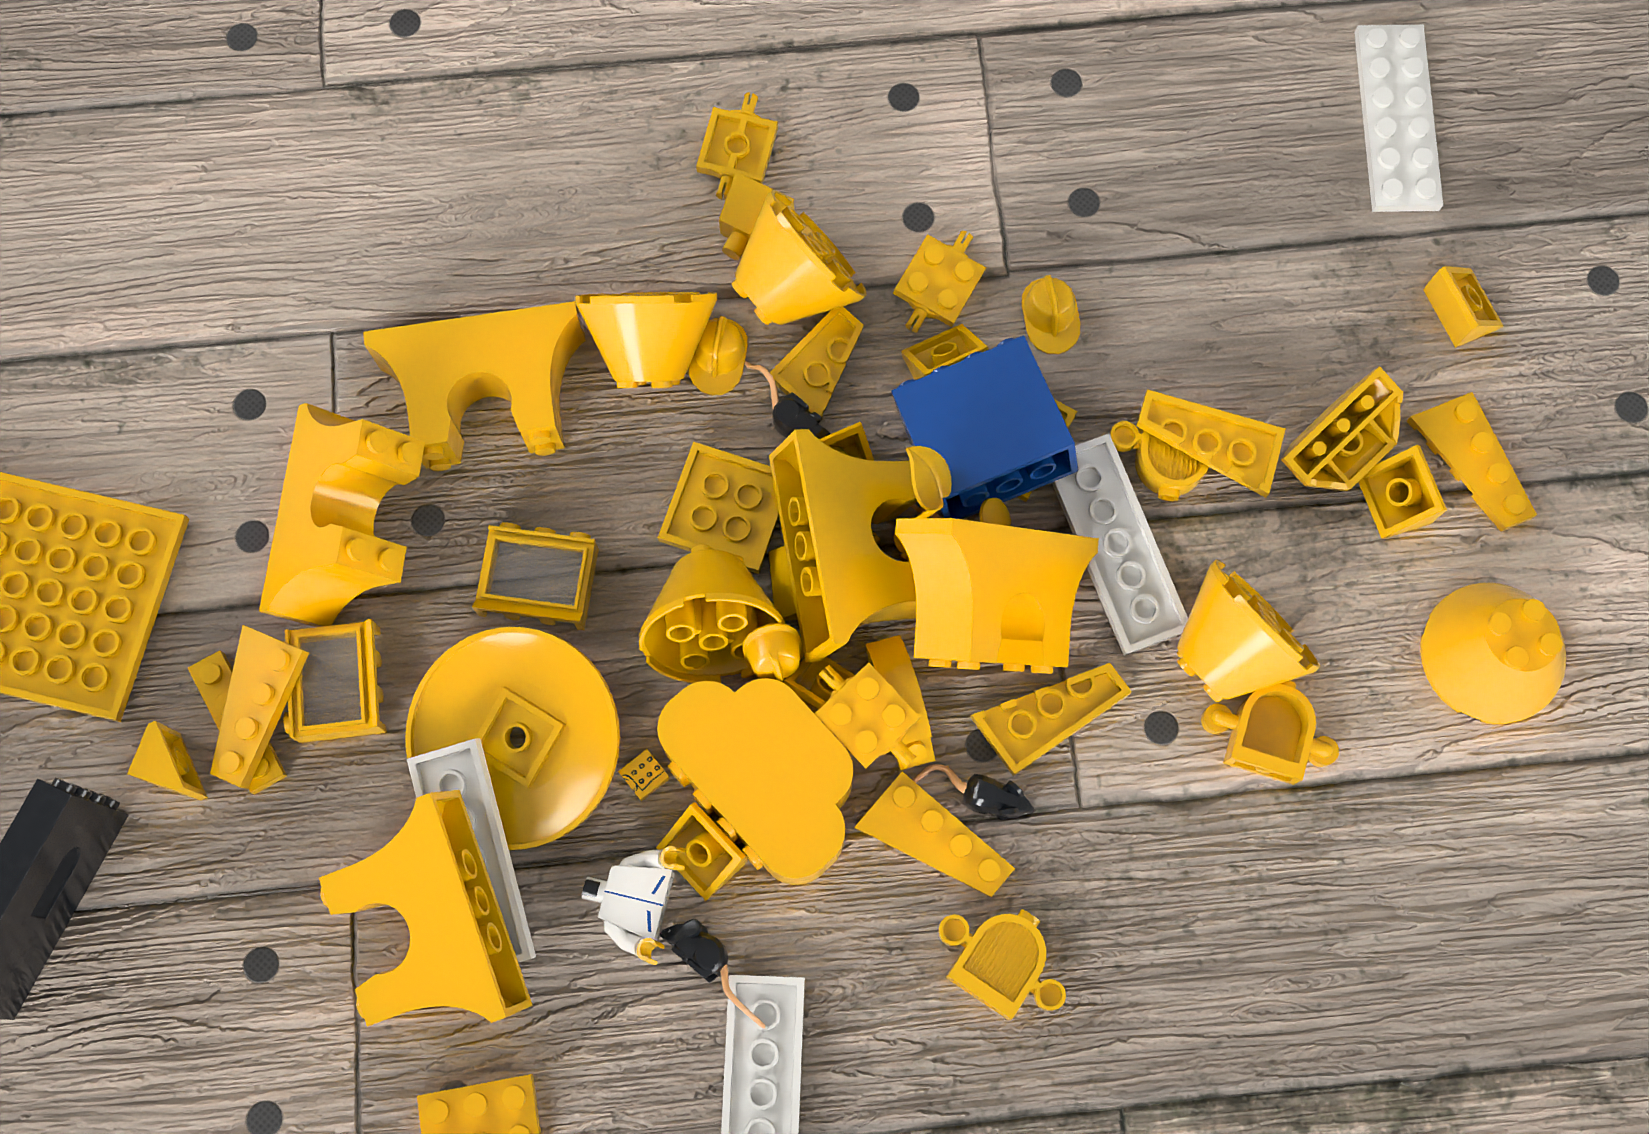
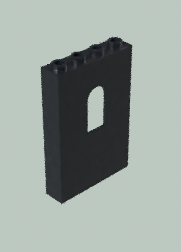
M56 777L52 783L37 778L0 843V1020H14L129 816V814L117 809L120 802Z

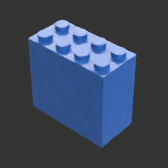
M1024 335L1016 339H1005L996 347L987 351L971 353L961 362L951 366H940L933 370L930 375L918 380H907L901 383L898 388L891 390L900 419L912 446H923L935 450L945 459L949 467L952 487L950 495L942 498L944 506L940 509L943 518L965 519L979 513L982 503L988 498H998L1002 502H1006L1078 472L1075 442Z

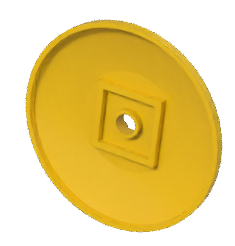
M494 628L461 640L442 654L429 668L421 680L409 708L405 735L406 755L408 759L480 738L508 849L522 850L538 847L553 842L577 828L589 817L604 797L612 781L619 755L620 730L617 709L609 687L599 670L588 657L569 642L556 635L531 628ZM516 727L521 728L526 735L525 743L520 748L514 747L510 741V734Z

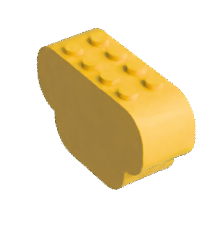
M762 678L746 683L734 693L729 687L719 682L699 681L682 689L665 705L659 716L657 731L659 741L671 762L668 765V768L671 770L670 772L684 788L689 784L692 785L695 789L692 793L695 797L694 799L708 815L713 811L716 812L720 817L717 821L720 829L733 843L738 838L745 845L742 851L757 870L764 866L777 880L790 885H802L819 878L837 861L842 852L845 837V823L839 809L847 801L851 792L853 763L850 754L843 744L789 686L775 679Z

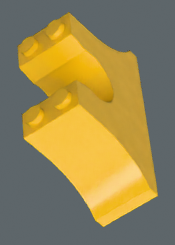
M575 301L363 332L364 345L380 370L392 376L402 387L407 406L410 436L425 442L422 464L426 469L444 471L450 469L451 465L461 464L464 446L460 429L462 417L470 405L486 397H500L512 403L510 410L530 453L546 456L554 454L558 449H564L560 416L562 379L572 355L586 341L584 327Z
M308 403L299 405L259 612L314 627L331 626L341 610L362 592L378 586L401 583L407 547L374 537V519L382 498L392 487L400 484L406 485L419 477L425 446L424 441L364 419L355 421Z
M809 429L794 430L769 455L805 663L821 661L848 643L854 630L861 625L880 621L916 619V590L910 561H897L884 554L873 538L871 523L879 524L898 517L915 504L917 499L912 486L910 460L872 461L855 458L827 446L814 436Z
M896 518L895 534L907 552L915 582L916 629L914 658L929 659V666L951 668L953 660L957 661L958 669L980 670V662L1003 663L1004 671L1024 672L1025 665H1031V673L1053 674V667H1068L1071 618L1075 596L1086 567L1098 553L1099 538L955 518Z
M460 790L430 792L416 798L414 808L407 822L388 844L362 861L319 877L321 884L320 896L324 905L329 909L330 915L359 912L389 905L404 917L410 931V946L403 962L397 968L375 974L355 989L357 1010L360 1016L365 1019L367 1027L397 1015L427 1007L447 1006L466 1009L483 1016L493 1023L533 1006Z

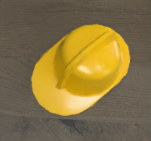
M1046 275L1044 278L1031 282L1022 294V310L1030 342L1038 350L1047 354H1061L1068 351L1076 344L1080 335L1079 312L1072 289L1064 281L1052 278L1051 275Z
M720 316L707 322L689 365V376L693 385L705 394L711 396L726 394L732 391L740 382L744 370L748 343L743 327L737 322L727 319L725 316Z
M766 624L753 630L743 641L742 650L746 664L761 679L769 678L783 682L785 678L790 677L796 672L804 654L798 631L787 624Z

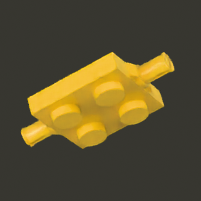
M750 92L745 93L741 110L729 111L713 107L696 164V170L698 173L721 179L716 193V197L721 200L723 194L724 200H726L736 172L761 184L764 181L778 130V121L764 119L754 113L758 101V96L752 93L751 97Z
M960 231L953 246L944 244L927 234L896 285L893 294L908 302L914 309L911 317L905 324L908 330H910L917 319L912 329V332L917 333L926 317L938 319L952 327L986 270V267L970 259L964 253L973 240V236L969 233L964 242L961 243L967 231Z
M870 663L864 666L855 676L846 680L835 671L831 664L826 666L825 669L834 680L824 670L819 673V676L834 691L829 700L814 714L865 769L879 756L890 751L906 768L910 762L901 752L912 762L917 756L908 749L902 740L907 730L921 717Z

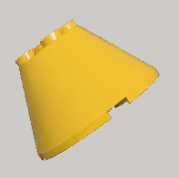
M772 190L767 195L736 269V279L731 283L735 291L744 299L749 297L757 306L754 312L766 325H769L771 322L783 325L861 301L867 295L866 289L862 283L858 286L854 283L851 277L856 272L844 255L804 211L798 215L789 206L792 200L777 190Z
M632 292L575 295V303L613 380L617 381V388H637L638 385H647V382H651V388H672V385H680V379L685 377L717 301V293L708 292V294H700V292Z
M704 544L697 545L691 549L690 554L682 557L672 569L641 627L639 649L646 656V663L662 675L679 681L690 683L715 681L721 683V676L741 673L743 679L755 674L747 666L742 650L743 641L746 636L756 628L766 624H785V621L746 568L740 555L722 550H714Z
M1218 559L1213 561L1209 566L1177 645L1178 652L1176 653L1180 657L1177 663L1191 677L1197 674L1206 683L1203 686L1204 690L1218 703L1223 698L1228 700L1316 672L1320 668L1317 658L1306 644L1301 645L1291 634L1294 630L1283 617L1239 574L1234 571L1227 575L1221 570L1226 565Z
M1477 583L1455 590L1442 599L1431 611L1424 634L1421 635V661L1426 677L1434 691L1453 710L1479 719L1483 723L1508 724L1524 720L1536 714L1555 697L1564 678L1566 650L1555 617L1545 608L1541 601L1508 585Z

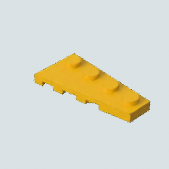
M1148 389L1144 395L1136 425L1265 498L1269 495L1286 428Z
M1473 392L1410 416L1407 419V423L1413 430L1418 429L1428 441L1426 445L1435 455L1438 453L1451 468L1449 472L1457 481L1461 480L1471 491L1472 499L1500 531L1524 523L1537 516Z
M242 625L210 774L240 788L248 789L309 652Z
M1107 663L1070 677L1055 685L1046 686L1031 694L972 714L971 719L1012 776H1015L1130 695L1132 691L1112 664Z
M903 771L854 827L989 897L994 895L1015 870L1011 864Z

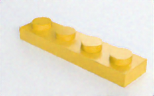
M221 650L188 667L218 730H220L233 671L225 653ZM270 741L248 787L250 793L254 795L287 777Z

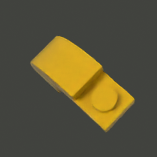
M897 635L865 644L869 663L921 717L907 730L902 740L917 758L912 762L901 752L910 764L905 768L897 759L900 770L936 761L931 742L932 733L912 662L901 636Z

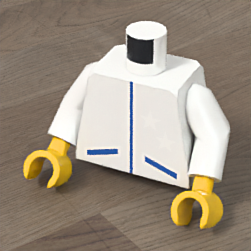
M668 846L664 850H647L626 857L620 862L619 866L614 865L611 867L607 881L587 877L583 887L582 899L601 903L598 918L604 920V930L622 950L634 954L652 965H657L658 963L651 958L653 949L656 947L665 948L662 943L658 942L675 875L670 869L678 871L685 869L684 865L676 864V856L681 852L686 853V849Z

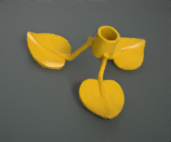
M923 446L907 447L905 450L910 460L914 494L920 506L926 509L919 516L911 518H928L943 508L944 502L942 498L948 497L951 493L952 481L950 470L945 459L935 450ZM988 498L984 500L979 512L980 522L1011 526L1009 511L1000 499ZM894 532V542L897 549L901 553H907L902 542Z

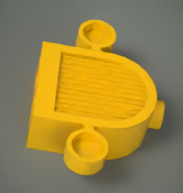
M1129 421L1116 423L1110 431L1111 439L1117 451L1127 452L1131 449H1136L1135 467L1142 483L1148 489L1158 494V498L1161 500H1179V496L1190 492L1199 484L1209 466L1140 428L1138 431L1137 427Z
M1290 680L1255 691L1241 703L1236 714H1232L1227 706L1216 703L1206 708L1201 716L1203 728L1211 734L1217 735L1225 732L1227 729L1232 730L1223 761L1224 764L1292 785L1303 780L1308 760L1315 766L1326 767L1337 760L1339 747L1335 740L1328 736L1313 738L1316 729L1314 709L1307 697L1295 689L1296 683Z
M1021 909L1018 915L1001 914L994 916L981 924L973 935L969 933L968 922L960 915H949L940 922L938 928L940 939L947 945H961L964 947L945 978L1007 1020L1014 1018L1029 992L1034 994L1036 1004L1046 1011L1059 1009L1066 999L1065 988L1060 982L1054 979L1044 981L1038 979L1046 962V945L1042 934L1037 928L1040 920L1029 912Z

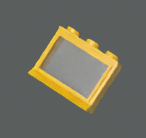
M502 522L499 526L488 525L489 532L476 599L472 606L475 612L481 617H486L487 611L502 613L505 618L510 620H520V616L538 618L541 623L546 625H555L556 621L574 623L577 630L585 631L599 551L595 539H591L589 534L582 532H570L569 536L556 534L555 530L545 527H536L534 531L522 530L521 526L508 522Z
M372 619L358 623L285 630V641L283 642L309 652L288 699V712H285L283 717L284 729L290 735V738L299 743L387 733L386 725L379 718V703L384 702V694L382 688L377 685L376 668L382 666L380 653L375 649L374 636L381 635L380 627Z

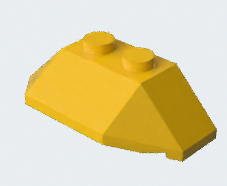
M1380 366L1341 395L1290 444L1281 461L1304 486L1349 491L1397 445L1400 426V403L1403 401V391Z

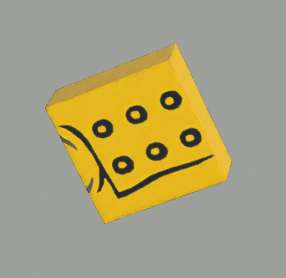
M648 749L644 750L618 771L641 802L670 779Z

